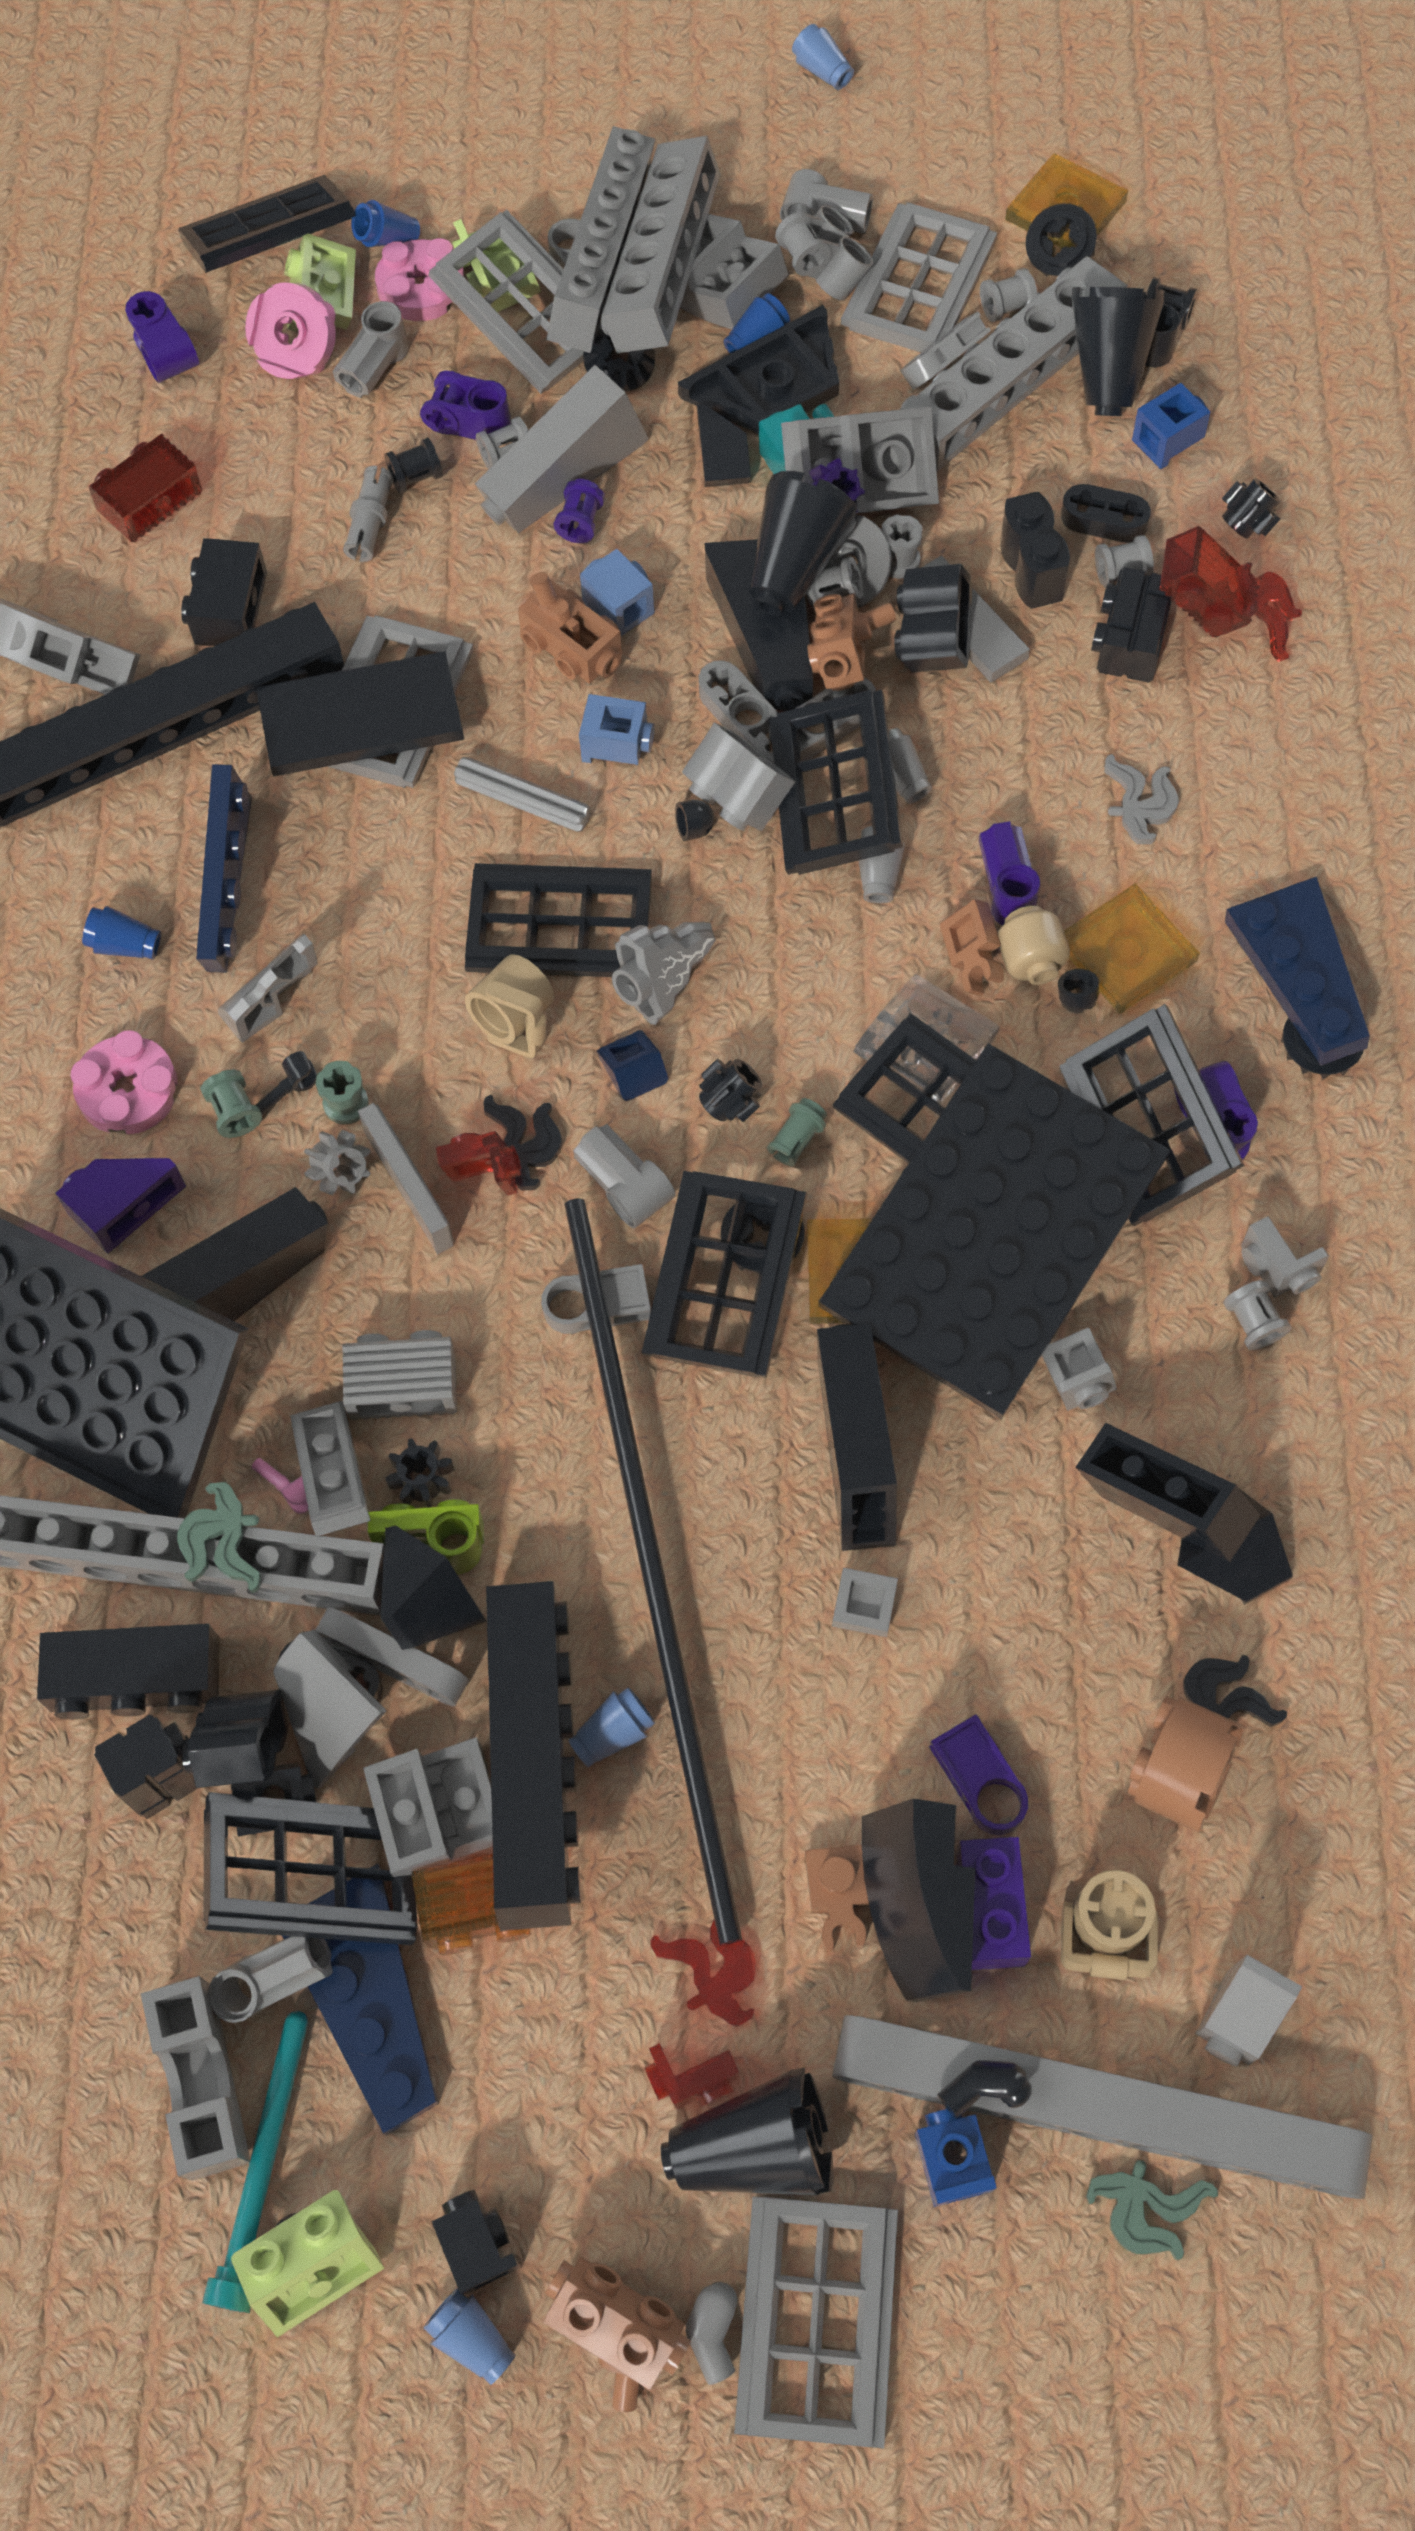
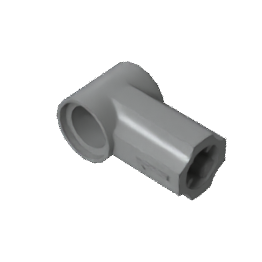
M802 169L792 175L780 210L782 221L789 215L797 212H806L814 216L821 206L828 205L847 218L853 228V232L866 234L873 205V194L830 186L824 176L810 169Z
M375 302L363 311L361 316L363 328L333 370L335 381L341 384L347 393L361 398L363 395H369L389 364L402 360L408 352V340L401 311L398 306L391 302Z
M608 1124L591 1129L582 1137L578 1146L573 1150L574 1158L606 1191V1197L612 1208L631 1228L638 1227L676 1195L672 1184L660 1168L650 1160L643 1162Z
M290 1936L256 1954L245 1956L213 1977L208 1990L210 2007L224 2021L241 2022L259 2010L328 1977L333 1973L331 1966L332 1953L325 1939ZM239 1978L246 1981L252 1994L251 1999L240 1990Z

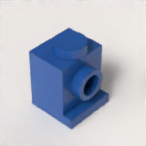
M1179 383L1138 408L1132 441L1160 469L1168 466L1170 458L1205 437L1211 412L1207 409L1201 398L1194 396L1182 383Z
M947 2109L925 2115L927 2127L918 2129L915 2132V2138L933 2206L937 2207L987 2194L997 2189L976 2114L964 2118L961 2115L956 2119ZM951 2141L962 2144L966 2151L965 2161L959 2165L947 2162L943 2154L945 2144Z

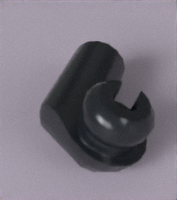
M977 2060L942 2089L937 2096L946 2109L957 2119L982 2096L1001 2098L1002 2102L1010 2108L1021 2107L1030 2099L1032 2086L1026 2079L1025 2070L1014 2062Z

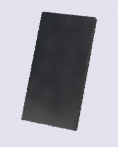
M446 651L256 687L273 777L464 740Z

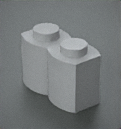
M715 722L682 771L693 782L689 790L710 805H714L715 802L720 804L723 809L719 815L742 831L745 830L747 825L762 831L795 783L788 774L765 758L751 744L733 731Z

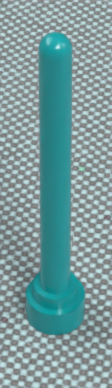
M301 2011L289 2013L284 2022L224 2267L217 2266L215 2278L208 2277L202 2304L249 2314L251 2311V2306L232 2264L231 2257L235 2252L256 2239L308 2027V2018Z

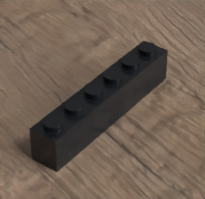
M553 1581L486 1586L494 1910L500 1931L571 1925V1904L581 1903L579 1866L569 1867L568 1847H579L577 1812L566 1810V1792H576L574 1756L564 1757V1739L574 1738L572 1704H562L561 1687L572 1685L569 1652H560L559 1636L569 1635L567 1601L557 1602Z

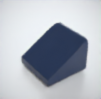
M638 1030L596 1050L598 1057L624 1101L632 1100L668 1082V1075L661 1053L642 1030Z

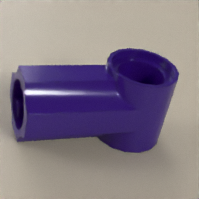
M1010 821L995 823L979 835V846L992 895L991 914L994 920L1001 926L1004 925L1005 918L1013 911L1022 907L1037 906L1040 888V878L1031 867L1022 828L1012 825Z

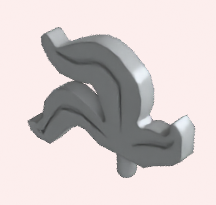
M1113 754L1108 755L1104 764L1105 773L1120 783L1126 790L1122 798V806L1110 807L1108 814L1110 816H1122V826L1136 844H1152L1156 840L1157 835L1147 832V823L1156 825L1167 823L1175 814L1179 803L1178 794L1167 778L1170 768L1161 767L1156 770L1151 778V792L1153 796L1139 801L1145 787V777L1134 767L1119 764Z

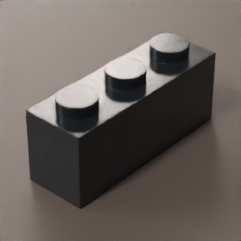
M1108 1423L1103 1425L1075 1467L1102 1498L1229 1562L1260 1517V1514L1236 1484Z
M209 1623L40 1633L37 1700L50 1712H54L56 1718L69 1720L89 1717V1710L111 1709V1714L117 1716H139L146 1713V1707L168 1706L167 1710L174 1713L199 1712L202 1710V1704H206L211 1697L219 1696L220 1637Z

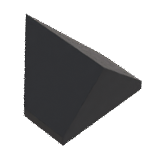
M1242 1491L1260 1514V1517L1231 1561L1229 1562L1181 1538L1177 1565L1238 1597L1245 1605L1291 1580L1293 1574L1273 1513Z
M396 1525L385 1528L381 1620L402 1650L413 1648L487 1622L447 1557Z

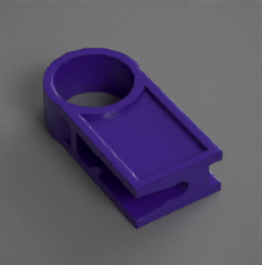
M977 1714L930 1741L932 1744L929 1746L930 1750L970 1812L974 1823L981 1830L991 1835H1005L1013 1832L1021 1825L1028 1810V1795ZM993 1784L1004 1785L1017 1795L1020 1802V1811L1013 1821L1006 1824H995L988 1821L980 1813L978 1796L985 1787Z

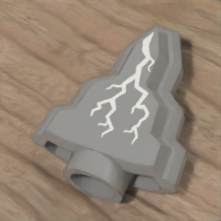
M683 922L673 930L666 925L660 924L651 929H648L647 926L639 925L623 933L619 938L620 941L615 943L617 958L620 964V968L613 972L612 983L616 993L626 1004L634 1006L650 1024L656 1025L672 1010L675 997L689 982L691 969L703 960L716 939L711 923Z

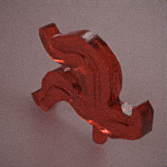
M1247 562L1240 565L1235 573L1241 596L1248 605L1245 615L1252 617L1255 614L1258 619L1266 623L1269 631L1272 656L1278 662L1289 659L1285 646L1288 639L1287 620L1301 617L1302 611L1295 608L1289 588L1281 576L1267 571L1255 578L1251 573L1252 563ZM1268 602H1273L1275 608L1268 605Z
M713 1920L710 1927V1940L716 1951L724 1958L723 1966L713 1978L710 1977L709 1954L704 1944L695 1939L685 1938L666 1943L660 1941L659 1937L654 1935L651 1939V1948L657 1958L682 1962L690 1966L694 1972V1985L699 1994L688 2000L687 2008L694 2011L706 2004L711 2014L736 2027H740L753 2019L754 2009L750 2008L747 2011H743L738 2002L732 1998V1994L740 1993L747 1989L753 1983L755 1977V1955L751 1947L744 1940L728 1945H720L715 1920Z

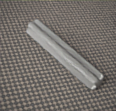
M462 757L455 768L454 775L457 784L576 832L583 831L590 818V807L588 804L472 758Z

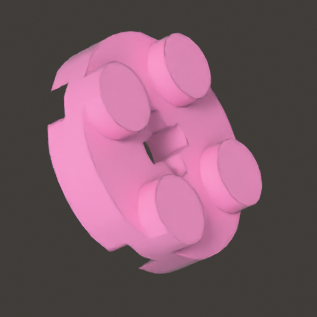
M436 238L433 240H411L403 243L394 241L385 245L382 250V259L377 264L375 270V282L380 301L395 304L401 311L402 318L410 321H427L448 312L447 305L453 301L428 274L438 261L453 250L452 244L446 239ZM462 267L458 270V272L464 277V270ZM425 276L424 283L415 284L414 278Z
M286 282L272 285L273 287L269 288L264 294L260 293L252 301L246 317L245 331L249 346L254 347L255 353L260 359L257 360L258 363L268 373L285 379L303 378L320 373L328 362L335 345L336 330L334 322L336 314L334 308L330 303L324 301L319 293L306 285ZM294 320L299 329V335L290 344L288 343V334L282 332L283 324H289Z
M135 1031L120 1032L116 1037L108 1038L94 1045L84 1054L80 1061L73 1065L71 1070L75 1101L87 1121L99 1130L109 1133V1129L115 1131L125 1130L126 1134L140 1133L162 1121L173 1106L174 1099L172 1096L176 1089L175 1084L177 1085V1074L168 1054L157 1043L142 1038ZM124 1076L135 1077L132 1081L135 1088L131 1092L127 1093L122 1088L115 1092L113 1091L116 1081Z

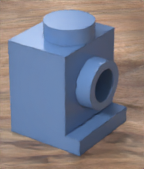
M589 694L579 731L582 762L591 763L592 758L638 765L641 751L650 753L654 739L655 726L654 723L647 722L646 702Z

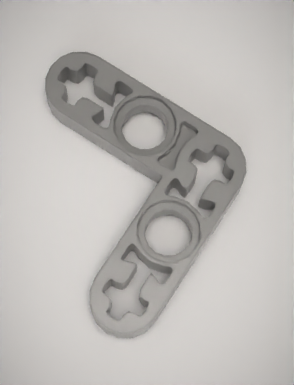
M713 661L706 664L698 676L699 697L702 703L725 728L739 735L765 758L774 763L773 752L769 753V743H772L769 718L777 717L778 712L732 663ZM864 677L863 681H859L845 690L833 691L825 689L797 708L870 689L874 692L876 688L871 681ZM716 681L720 685L728 683V693L732 698L730 702H728V694L722 687L718 685L712 688L713 682ZM744 710H754L762 716V719L754 725H744L737 721L736 715ZM859 715L833 721L835 742L860 727ZM807 729L798 730L801 762L811 759L826 749L825 731L813 733Z

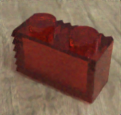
M162 433L149 442L137 444L129 457L113 468L101 470L95 477L94 482L88 486L96 510L130 542L136 543L138 537H143L145 532H150L153 526L157 527L160 521H165L167 516H172L174 511H179L181 505L186 506L188 500L193 501L195 495H200L203 490L193 461L189 460L186 454L183 455L181 450L177 449L174 444H171L169 439H166Z
M1200 526L1168 538L1165 545L1159 590L1166 591L1165 596H1171V601H1175L1176 606L1181 607L1182 611L1188 612V616L1194 617L1193 621L1199 622V626L1203 627L1204 631L1210 634V637H1219L1249 625L1252 621L1250 616L1253 613L1251 608L1254 605L1252 600L1255 597L1253 592L1256 590L1253 585L1257 580Z

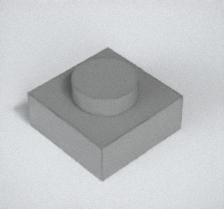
M843 1568L832 1627L887 1637L898 1578Z

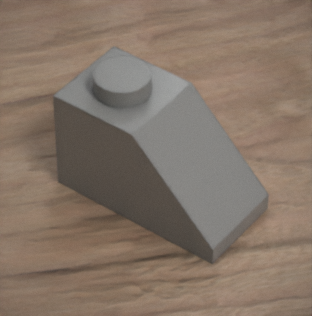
M1246 1955L1226 1972L1195 2034L1208 2041L1205 2049L1221 2061L1236 2067L1240 2060L1250 2065L1262 2055L1296 2000L1302 1986Z

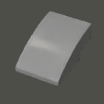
M708 214L680 308L713 324L733 329L755 297L762 298L766 293L771 294L789 275L780 245L746 237L742 223L739 220Z
M931 407L851 414L781 423L786 471L805 473L802 482L809 484L814 482L809 471L820 464L826 467L828 463L837 458L841 459L842 467L858 470L857 477L860 481V488L865 490V494L859 496L854 501L858 508L857 513L939 504Z

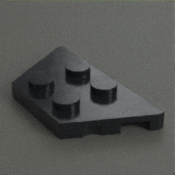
M822 305L679 381V397L695 406L704 404L727 420L758 434L759 421L768 418L775 412L785 411L800 404L807 413L839 395V377L837 366L834 364L832 338L829 336L827 309Z

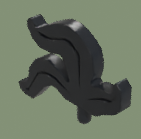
M491 1095L485 1097L483 1102L485 1115L503 1126L507 1131L503 1140L504 1152L491 1153L489 1155L490 1162H504L505 1172L521 1191L536 1190L540 1186V1180L530 1178L529 1166L545 1167L552 1164L562 1148L561 1133L549 1116L552 1112V1105L544 1103L536 1109L533 1114L536 1136L521 1144L527 1129L525 1116L511 1106L496 1104Z
M1242 1655L1237 1663L1215 1658L1199 1660L1191 1667L1183 1680V1691L1189 1701L1228 1719L1234 1713L1242 1712L1272 1727L1281 1724L1287 1717V1711H1277L1271 1708L1263 1695L1253 1688L1245 1686L1235 1688L1223 1699L1220 1705L1216 1703L1217 1686L1240 1681L1248 1671L1250 1660L1246 1655Z

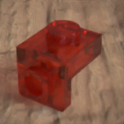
M496 1131L482 1135L478 1133H463L453 1137L449 1144L435 1147L439 1167L453 1182L493 1171L497 1185L507 1196L518 1193L515 1177L522 1175L518 1153L514 1145L507 1146Z
M660 2043L649 2048L654 2062L644 2067L658 2101L669 2096L675 2110L697 2099L701 2108L710 2106L734 2093L730 2083L740 2079L739 2070L730 2050L674 2076Z

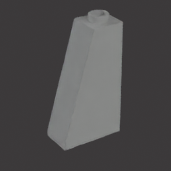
M594 365L475 483L485 499L480 504L485 513L497 525L500 526L506 521L517 533H520L565 501L563 491L567 482L576 479H585L592 482L640 448L649 438L626 392Z

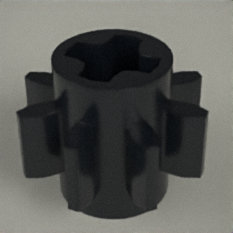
M1254 478L1249 485L1236 481L1222 497V500L1228 504L1222 518L1235 532L1246 539L1254 532L1258 535L1263 534L1266 536L1281 519L1275 513V507L1281 502L1279 497L1257 478Z
M716 1059L701 1074L704 1081L699 1085L702 1089L699 1093V1099L705 1110L715 1119L722 1122L726 1120L732 1121L737 1116L739 1120L744 1122L760 1107L757 1099L762 1096L759 1092L762 1088V1081L757 1072L745 1061L735 1059L734 1061L729 1060L724 1064L720 1059Z
M411 1438L408 1439V1448L400 1455L395 1453L389 1454L390 1462L397 1469V1472L389 1474L385 1479L389 1489L396 1490L403 1487L400 1492L402 1504L410 1505L413 1500L424 1502L428 1508L432 1507V1499L440 1492L443 1494H450L452 1492L448 1481L443 1478V1475L450 1474L455 1469L451 1458L437 1460L440 1455L437 1441L434 1440L428 1447L416 1446V1443ZM426 1467L429 1468L430 1474L428 1476L419 1474L414 1481L412 1480L410 1474L413 1471L422 1473Z

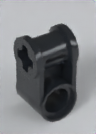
M1153 277L1146 299H1155V289L1166 292L1164 305L1145 366L1154 368L1164 366L1172 359L1181 334L1189 323L1197 296L1196 288L1190 287L1188 291L1161 284V279Z

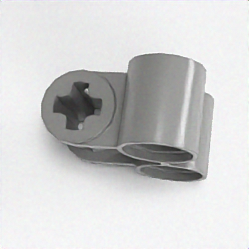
M821 206L814 216L806 212L793 213L786 217L776 230V240L793 257L792 265L796 273L801 276L815 278L819 286L835 299L844 301L873 265V259L868 251L860 243L850 238V235L853 233L850 222L831 206Z

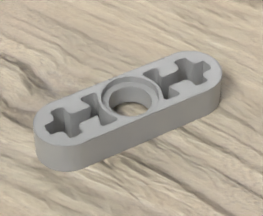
M328 1607L315 1629L332 1647L367 1660L373 1664L376 1670L444 1704L456 1706L469 1682L465 1675L453 1667L414 1647L402 1650L394 1637L340 1610Z

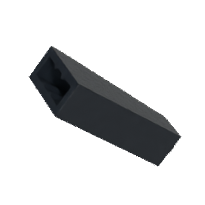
M758 539L705 543L706 581L753 686L775 710L789 711L796 709L813 698V672L807 649L810 642L805 595L792 612H782L780 616H773L762 612L755 606V600L749 593Z
M294 1187L145 1273L142 1277L226 1318L236 1321L324 1252L328 1220L323 1209L315 1201L309 1202L297 1187Z
M840 1324L830 1328L817 1329L818 1369L842 1551L896 1546L897 1480L871 1324Z

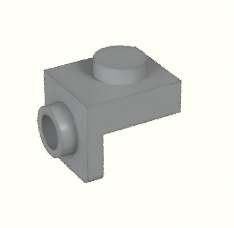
M1268 1216L1249 1226L1241 1245L1245 1265L1254 1276L1260 1275L1262 1280L1268 1283L1274 1298L1289 1290H1292L1294 1294H1299L1313 1287L1321 1280L1322 1276L1320 1273L1329 1258L1325 1249L1321 1247L1296 1259Z
M1089 1327L1049 1344L1042 1355L1067 1411L1076 1407L1080 1409L1094 1407L1105 1401L1110 1392L1117 1390L1113 1373L1109 1364L1105 1362Z

